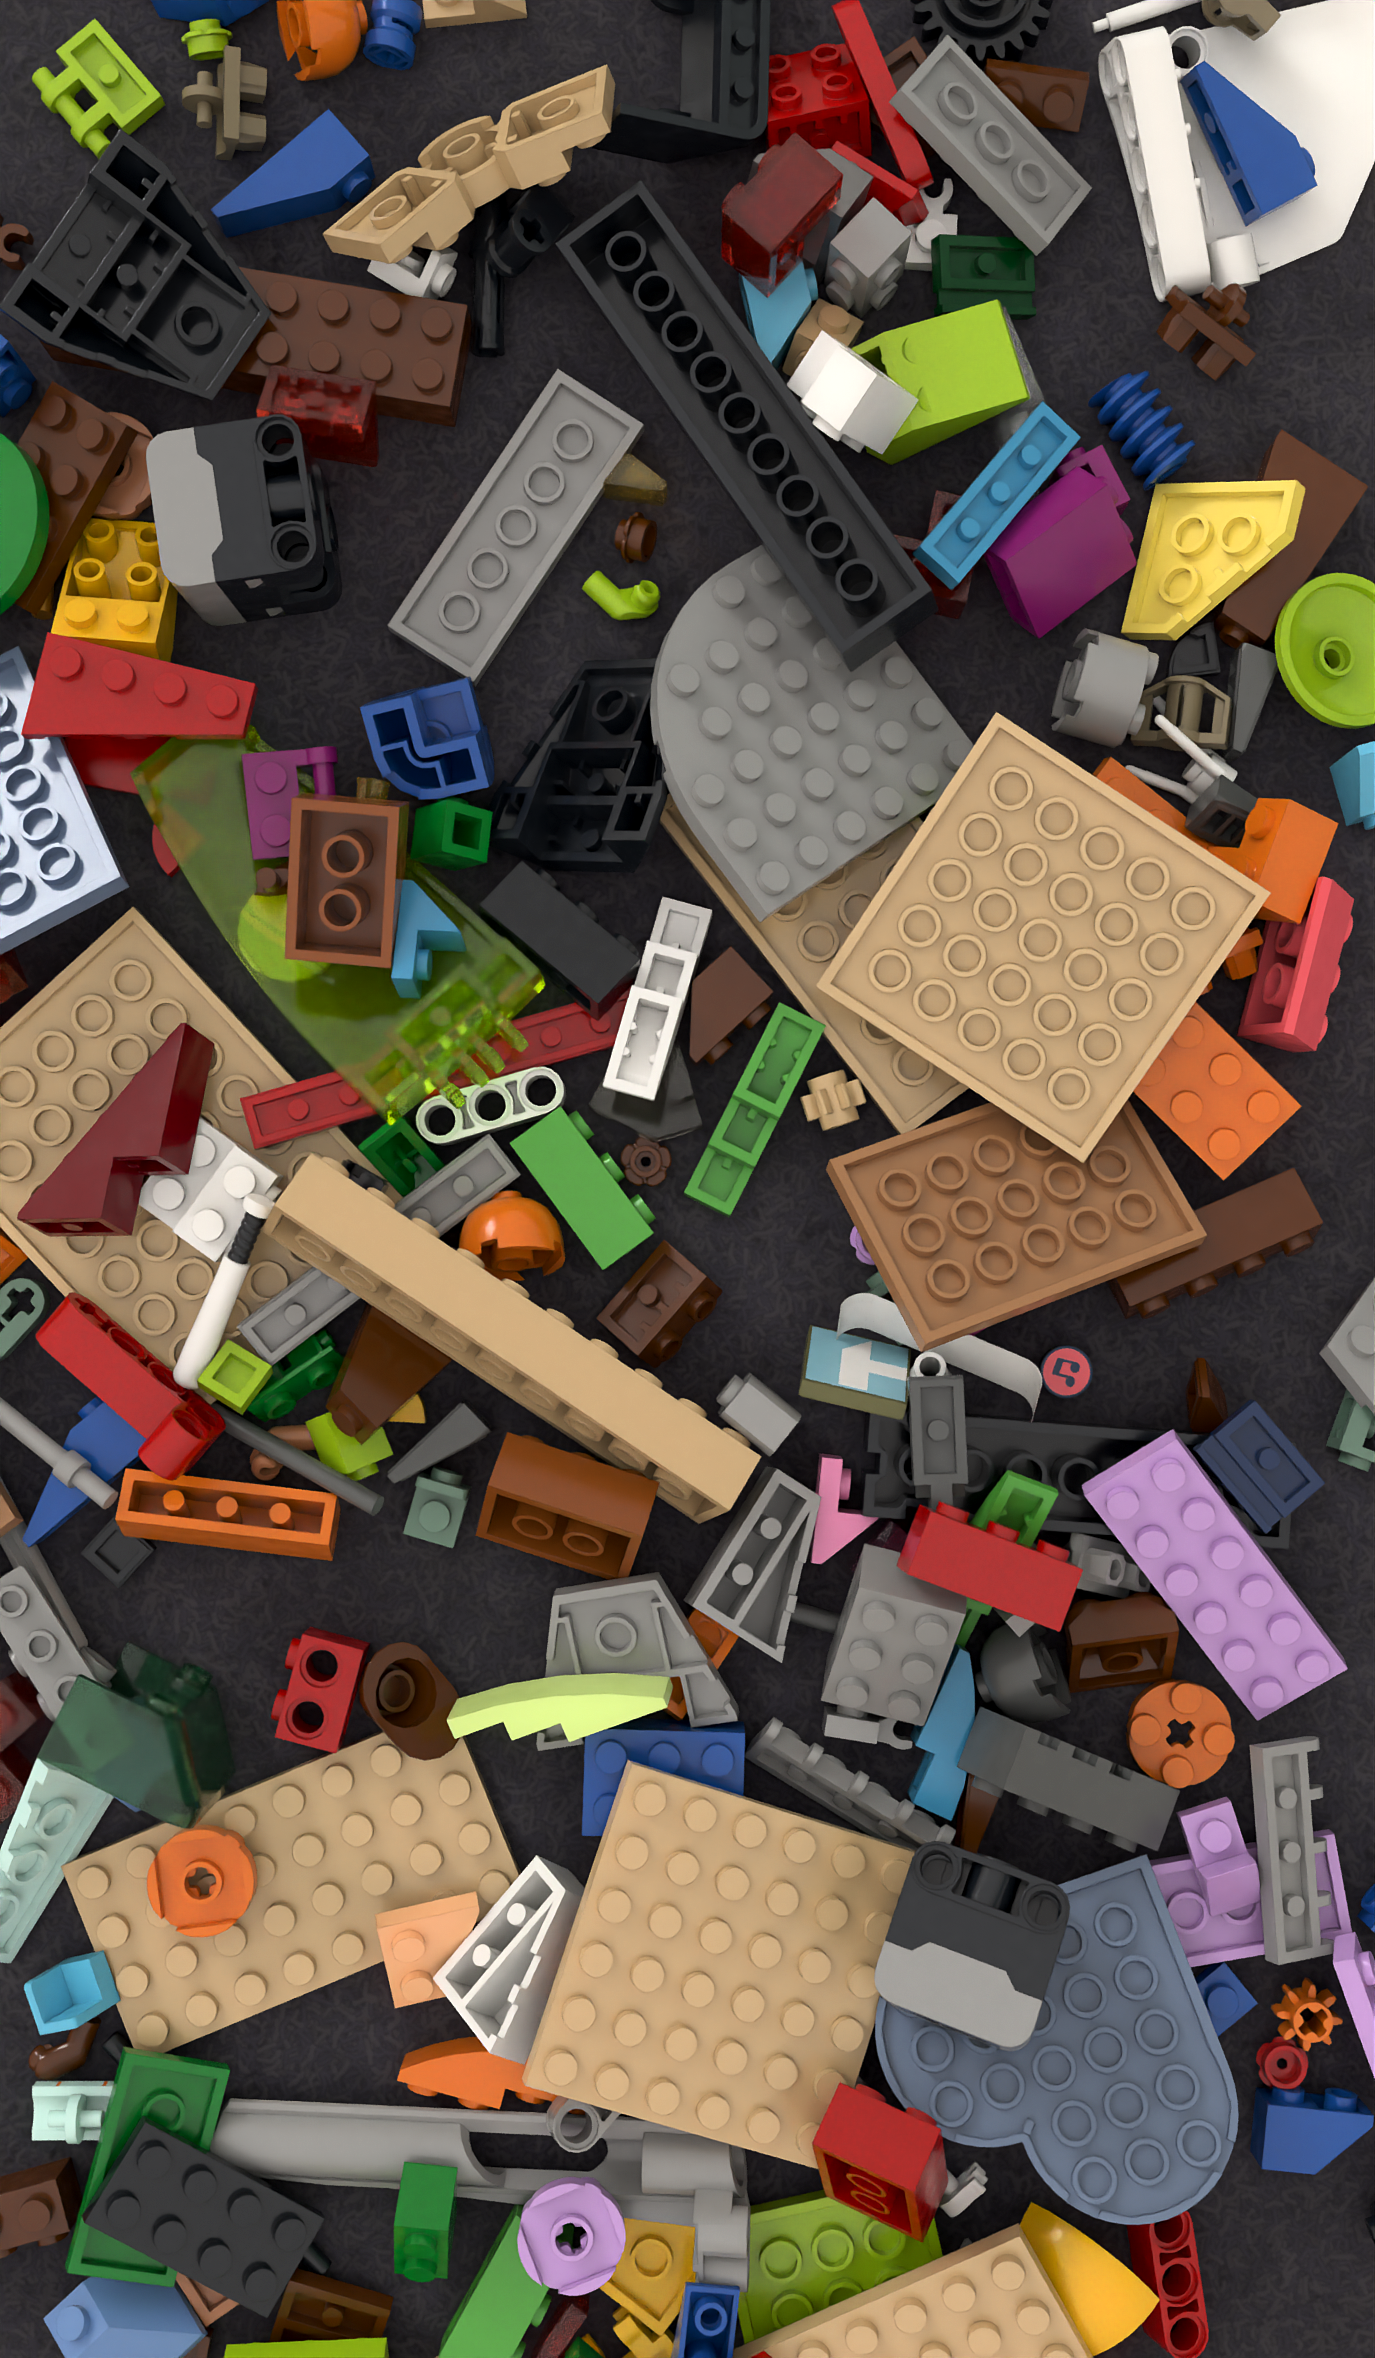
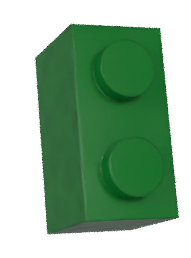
M404 2162L394 2220V2273L403 2274L407 2279L415 2282H430L435 2278H448L457 2214L458 2167Z

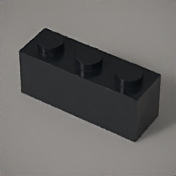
M521 861L479 904L481 924L599 1021L636 981L640 967V958L637 957L638 951L621 934L615 933L612 936L598 924V917L587 905L580 901H576L573 904L559 892V885L547 872L539 868L533 871Z

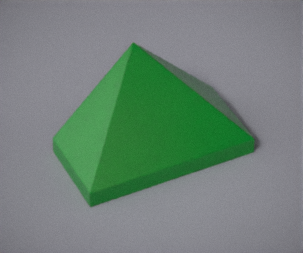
M400 1113L358 1145V1148L403 1197L446 1165L410 1119Z

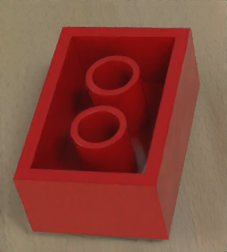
M840 2082L812 2142L825 2196L923 2243L948 2185L941 2129L936 2127L937 2123L931 2116L918 2109L908 2107L903 2112L886 2104V2098L868 2086L857 2084L854 2089Z

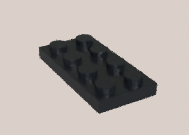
M145 2116L141 2117L82 2214L85 2224L268 2318L325 2220L322 2212Z

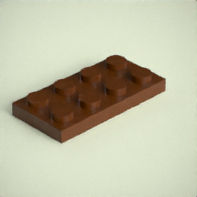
M53 381L18 442V445L28 453L39 469L49 501V533L42 560L30 584L15 601V604L36 616L138 434L137 431Z

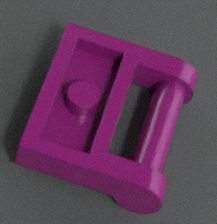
M324 746L300 750L242 754L253 861L289 858L291 798L299 795L296 768L312 767L315 794L336 795L333 765L338 763L337 747Z

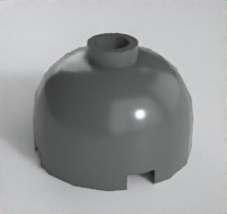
M1006 1622L997 1626L983 1644L980 1653L982 1670L975 1673L977 1688L986 1703L994 1701L1002 1714L1014 1721L1031 1724L1050 1721L1067 1715L1071 1711L1065 1706V1704L1071 1703V1694L1056 1648L1048 1650L1046 1645L1041 1642L1039 1636L1048 1632L1044 1626L1037 1623L1032 1625L1020 1637Z

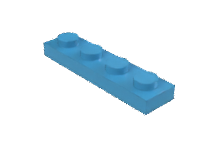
M1042 401L912 554L952 590L961 582L1081 437Z

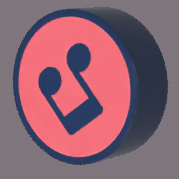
M1060 1345L1049 1349L1042 1356L1038 1366L1042 1376V1386L1049 1393L1058 1397L1072 1398L1078 1396L1088 1388L1092 1380L1093 1370L1088 1356L1073 1346Z

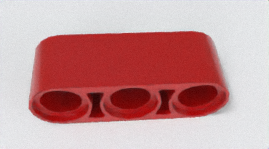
M1186 2210L1175 2217L1160 2221L1155 2227V2223L1127 2225L1134 2274L1160 2299L1153 2311L1142 2323L1144 2332L1174 2358L1198 2357L1207 2345L1209 2329L1193 2222L1189 2212ZM1171 2266L1169 2274L1162 2279L1165 2271ZM1178 2321L1177 2326L1171 2332L1172 2326Z

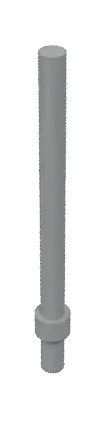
M0 1397V1425L53 1468L52 1474L68 1488L76 1486L103 1509L109 1508L115 1502L118 1492L90 1470L91 1463L75 1450L66 1451Z

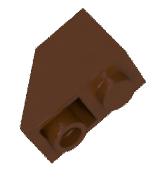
M732 946L724 951L692 981L689 1060L696 1067L704 1059L712 1066L734 1045L728 1039L731 1034L742 1024L748 1030H751L772 1010L766 1003L772 998V989Z

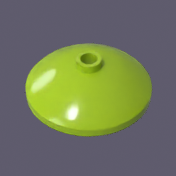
M1331 573L1319 576L1298 588L1286 601L1281 610L1275 632V653L1279 671L1286 687L1295 700L1308 713L1320 721L1346 729H1358L1374 725L1375 584L1363 577L1347 573ZM1324 657L1327 658V660L1329 661L1330 667L1326 663Z

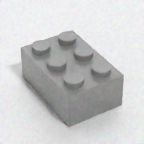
M864 1544L828 1651L821 1701L924 1727L966 1615L967 1597L906 1574L896 1566L901 1554L900 1552Z

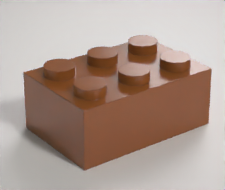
M302 793L291 798L284 959L391 968L393 966L402 882L405 880L409 802Z
M507 1432L487 1486L475 1536L608 1580L628 1577L660 1482L647 1478L637 1470H621L597 1462L593 1457L585 1453H570L546 1445L542 1440L533 1436H518Z

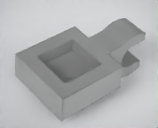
M837 1705V1707L824 1706L821 1725L824 1736L877 1744V1741L884 1742L901 1750L912 1748V1739L910 1737L899 1736L893 1732V1727L898 1720Z

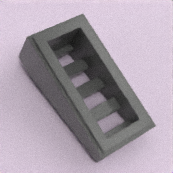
M1241 643L1230 659L1227 696L1231 698L1233 708L1228 749H1221L1222 758L1228 762L1235 761L1246 751L1278 669L1276 654L1249 643Z
M1221 774L1189 807L1184 827L1195 835L1220 847L1239 848L1245 833L1246 819L1254 809L1257 798ZM1221 810L1228 813L1224 818L1218 814ZM1238 818L1245 821L1239 828L1233 825Z
M463 1400L388 1471L387 1477L394 1484L398 1481H404L487 1437L495 1428L469 1400Z

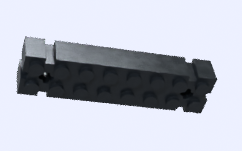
M906 1409L903 1420L865 1412L863 1448L867 1452L875 1453L874 1469L861 1468L858 1510L862 1516L905 1519L906 1506L919 1507V1504L928 1507V1498H916L915 1486L912 1485V1477H910L912 1472L908 1468H904L905 1460L911 1459L909 1410ZM965 1413L968 1484H965V1496L953 1497V1506L969 1512L970 1515L967 1522L970 1523L1006 1471L1010 1470L1058 1490V1496L1040 1530L1115 1536L1084 1496L1082 1484L1172 1429L1033 1419L1032 1421V1418ZM1174 1429L1261 1547L1289 1549L1291 1513L1275 1523L1267 1534L1261 1532L1231 1496L1223 1494L1224 1487L1191 1450L1209 1437L1210 1433ZM1290 1441L1296 1448V1442Z

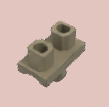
M225 45L223 50V63L217 66L216 87L213 86V74L208 71H200L197 73V84L189 85L182 90V105L185 109L197 114L196 124L198 127L211 128L212 115H216L215 159L231 160L235 150L262 151L266 141V117L240 112V100L263 103L267 88V68L240 61L241 48Z

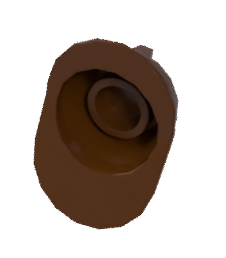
M397 1642L388 1644L376 1652L370 1662L362 1668L364 1674L359 1686L360 1703L366 1715L376 1722L394 1745L409 1757L424 1761L441 1758L451 1751L460 1739V1737L454 1738L447 1723V1718L456 1700L460 1698L455 1688L435 1666L429 1656L417 1645Z

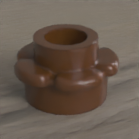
M635 512L628 520L622 519L615 534V548L621 551V556L627 563L631 564L634 560L647 562L651 558L657 540L656 522L645 519L642 512Z
M641 1136L635 1140L634 1144H627L621 1152L620 1162L625 1167L623 1173L630 1183L636 1186L647 1184L653 1187L662 1183L667 1177L666 1170L671 1166L672 1158L668 1148L658 1144L656 1138ZM643 1157L650 1158L651 1164L648 1167L641 1165Z

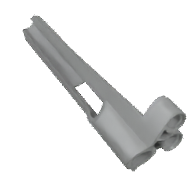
M230 2098L219 2111L210 2152L258 2178L322 2185L400 2189L404 2162L458 2167L457 2197L525 2205L537 2190L551 2181L565 2177L594 2178L616 2199L624 2218L695 2227L693 2272H696L695 2283L739 2286L740 2292L748 2293L751 2207L747 2193L745 2148L636 2117L618 2116L600 2137L606 2141L608 2150L604 2161L589 2172L483 2167L472 2151L469 2132L551 2136L546 2124L547 2113ZM565 2114L561 2120V2134L569 2137L578 2135L585 2127L586 2115Z

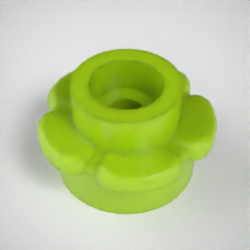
M202 19L190 22V32H187L181 38L182 43L188 47L189 58L197 61L223 58L225 45L229 46L228 40L233 38L232 33L221 28L220 20Z

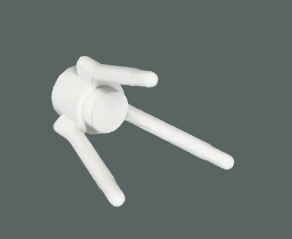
M1160 696L1154 698L1153 705L1162 714L1155 717V723L1193 758L1182 773V777L1188 783L1185 786L1132 765H1127L1125 768L1141 781L1179 795L1191 805L1221 774L1233 782L1238 772L1225 763L1226 760L1213 750L1200 749L1181 730L1164 717L1166 702Z

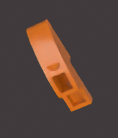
M478 2037L453 2039L406 2053L397 2081L407 2083V2087L417 2094L435 2096L438 2092L457 2097L460 2104L474 2110H487L489 2107L500 2109L505 2089L515 2091V2095L519 2099L533 2104H543L545 2100L553 2102L558 2096L525 2086L522 2076L527 2061L523 2065L490 2054ZM581 2109L568 2111L571 2114L585 2115V2112Z

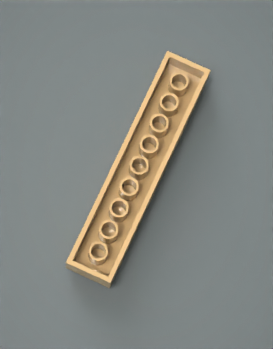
M310 1153L274 1204L261 1230L263 1233L613 1467L621 1470H637L647 1478L660 1482L656 1496L698 1524L730 1511L762 1457L749 1448L751 1443L746 1437L730 1428H723L722 1430L705 1419L707 1416L706 1412L696 1403L688 1399L680 1398L677 1400L661 1389L663 1386L662 1382L653 1374L639 1368L634 1371L617 1359L618 1353L607 1343L598 1339H591L589 1341L573 1330V1322L564 1314L554 1309H547L545 1311L528 1299L530 1297L529 1293L518 1283L506 1278L500 1281L485 1271L483 1261L472 1252L462 1248H458L456 1251L439 1240V1232L429 1223L419 1218L410 1220L393 1209L395 1207L394 1202L383 1192L372 1187L365 1190L348 1178L350 1174L347 1169L337 1161L329 1157L319 1159Z

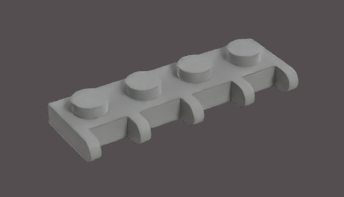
M775 1717L752 1739L745 1752V1758L872 1837L917 1850L923 1844L931 1841L950 1844L956 1830L947 1824L940 1828L928 1814L915 1810V1804L909 1800L904 1799L898 1802L891 1797L888 1790L874 1782H868L869 1776L864 1772L858 1771L856 1774H853L846 1769L843 1762L838 1758L822 1754L824 1751L822 1746L815 1742L811 1746L803 1743L798 1734L789 1728L783 1727V1722Z
M1303 1736L1249 1745L1265 1960L1282 1965L1333 1954L1334 1940L1321 1938L1319 1907L1332 1904L1331 1892L1317 1890L1315 1854L1327 1851V1839L1313 1837L1311 1800L1323 1798V1786L1320 1784H1309L1307 1752L1320 1749L1319 1737Z

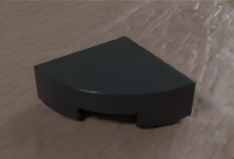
M1214 621L1195 627L1177 643L1167 663L1166 678L1175 675L1204 678L1217 676L1221 672Z
M343 1159L341 1165L349 1172L350 1176L348 1178L365 1190L372 1187L385 1194L389 1187L387 1180L349 1159Z

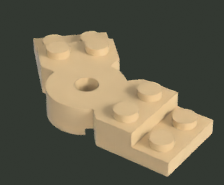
M606 64L511 103L502 111L501 119L497 125H494L491 116H482L463 122L441 134L420 153L418 161L422 168L407 167L395 172L323 233L331 251L392 264L407 257L413 249L412 246L432 249L434 251L442 250L452 245L459 237L458 232L474 219L475 208L490 202L509 188L523 190L536 184L545 187L561 180L567 172L571 171L574 146L581 149L591 147L599 143L607 133L611 132L615 82L608 65Z

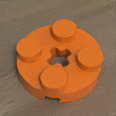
M1175 1679L1158 1681L1145 1688L1131 1704L1126 1733L1129 1752L1146 1774L1171 1787L1184 1788L1188 1785H1195L1207 1780L1223 1766L1228 1754L1234 1747L1235 1738L1226 1707L1212 1691L1201 1684ZM1174 1719L1180 1724L1190 1721L1192 1728L1188 1731L1190 1739L1183 1745L1178 1741L1170 1745L1166 1740L1171 1734V1730L1167 1725Z
M196 1825L177 1832L160 1848L147 1875L148 1897L155 1913L161 1919L165 1917L170 1924L178 1927L176 1931L190 1937H209L228 1930L246 1912L257 1887L256 1863L251 1851L245 1846L243 1837L234 1830H225L214 1825ZM198 1867L206 1868L207 1872L214 1874L216 1882L211 1884L208 1894H201V1889L198 1885H190L189 1877L197 1873Z

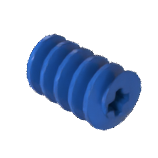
M1148 370L1134 375L1128 373L1115 379L1097 392L1088 402V406L1091 408L1103 406L1097 416L1100 424L1107 425L1116 422L1109 432V438L1112 442L1127 439L1120 450L1122 458L1130 459L1139 456L1131 468L1133 475L1142 476L1151 473L1143 484L1144 491L1155 487V484L1163 482L1178 471L1187 462L1186 457L1195 446L1193 440L1177 445L1175 439L1184 428L1182 422L1168 427L1164 425V421L1173 410L1171 405L1156 410L1153 408L1152 405L1161 394V390L1156 388L1144 393L1141 390V387L1150 376Z

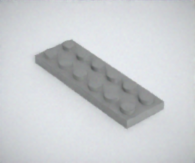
M557 369L387 625L389 631L461 678L471 676L472 683L476 687L644 433V424Z

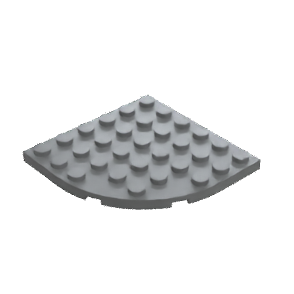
M762 545L723 567L694 592L666 634L655 663L651 684V727L654 745H659L666 768L663 777L679 812L696 838L760 923L933 808L974 746L896 641L850 672Z

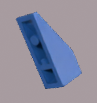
M1204 61L1196 65L1180 80L1245 226L1293 202L1317 186L1314 178V161L1310 153L1304 147H1300L1296 136L1207 62Z
M328 109L216 204L211 211L220 231L228 238L339 209L347 201L354 203L368 192L372 184L371 180L376 176L370 155Z
M97 1396L77 1413L82 1421L69 1431L63 1448L66 1451L75 1450L91 1463L90 1470L110 1485L124 1474L125 1468H131L140 1460L138 1449L145 1442L146 1438ZM51 1472L22 1540L28 1547L41 1543L92 1499L76 1486L68 1488Z

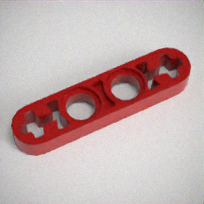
M842 0L832 5V11L838 28L858 71L902 180L919 191L934 184L930 168L913 127L889 103L898 91L860 1Z

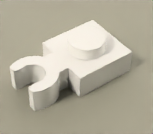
M947 178L944 179L942 194L937 198L927 196L924 189L919 191L929 214L923 222L906 226L912 232L904 269L932 271L931 240L939 234L957 235L958 215L943 214V211L950 204L953 193L952 181Z

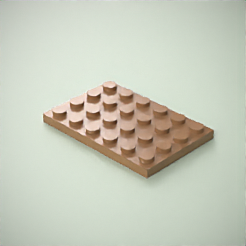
M1129 1100L1125 1102L1084 1163L990 1102L830 1159L826 1168L833 1185L921 1353L1199 1246L1207 1237V1233Z

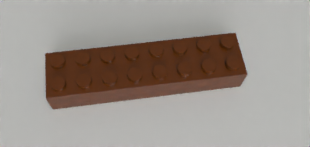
M239 267L271 312V315L221 387L222 389L456 427L473 329L468 305ZM38 339L54 361L125 372L45 344Z

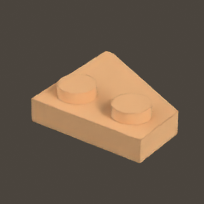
M476 1891L375 1914L378 1937L395 2008L446 1997L433 1980V1977L473 1931L480 1912Z

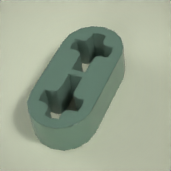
M14 1279L0 1289V1323L5 1326L0 1332V1361L8 1357L49 1310L51 1301L49 1291L44 1284L36 1279ZM16 1290L19 1292L32 1290L34 1296L30 1302L35 1307L34 1311H20L13 1319L9 1317L8 1314L18 1303L16 1297L13 1296Z

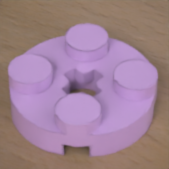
M565 2177L551 2181L537 2190L532 2198L526 2202L522 2210L517 2244L523 2267L534 2281L541 2286L544 2283L549 2288L558 2289L559 2294L578 2296L592 2292L604 2285L616 2270V2265L621 2259L626 2242L625 2221L616 2199L596 2179L591 2177ZM573 2223L575 2227L582 2226L585 2229L586 2233L580 2236V2247L572 2249L569 2242H558L556 2236L563 2233V2225Z

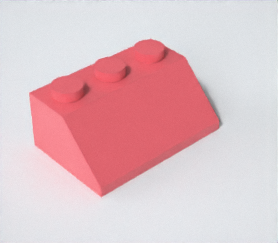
M1323 876L1318 877L1300 924L1266 920L1262 935L1263 944L1260 945L1257 955L1258 971L1252 974L1237 1033L1238 1037L1293 1053L1316 1051L1317 1045L1323 1039L1328 1026V1019L1325 1014L1330 994L1335 990L1340 979L1338 962L1342 946L1349 938L1353 927L1351 911L1354 898L1333 879Z

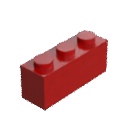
M942 1501L938 1502L936 1510L919 1504L898 1559L897 1567L910 1576L1060 1632L1083 1572L1082 1568L1067 1561L1070 1554L1069 1550L1039 1539L1036 1548L1017 1542L1020 1535L1019 1531L989 1520L986 1529L967 1522L970 1515L969 1512Z

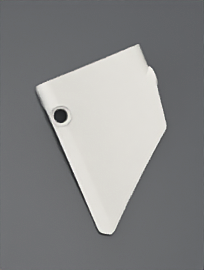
M1327 0L1280 11V18L1267 33L1255 41L1233 26L1225 28L1211 27L1203 30L1192 26H1183L1174 30L1169 35L1166 29L1161 26L1114 37L1101 50L1098 59L1100 84L1126 166L1139 218L1151 281L1159 302L1167 301L1165 297L1175 285L1190 296L1203 293L1210 285H1214L1221 291L1232 283H1237L1241 287L1260 282L1259 275L1332 245L1342 237L1375 162V0ZM1172 46H1178L1187 53L1189 59L1187 69H1182L1175 65ZM1204 61L1296 136L1300 147H1304L1314 161L1316 187L1300 198L1248 226H1245L1180 83V80L1187 73Z

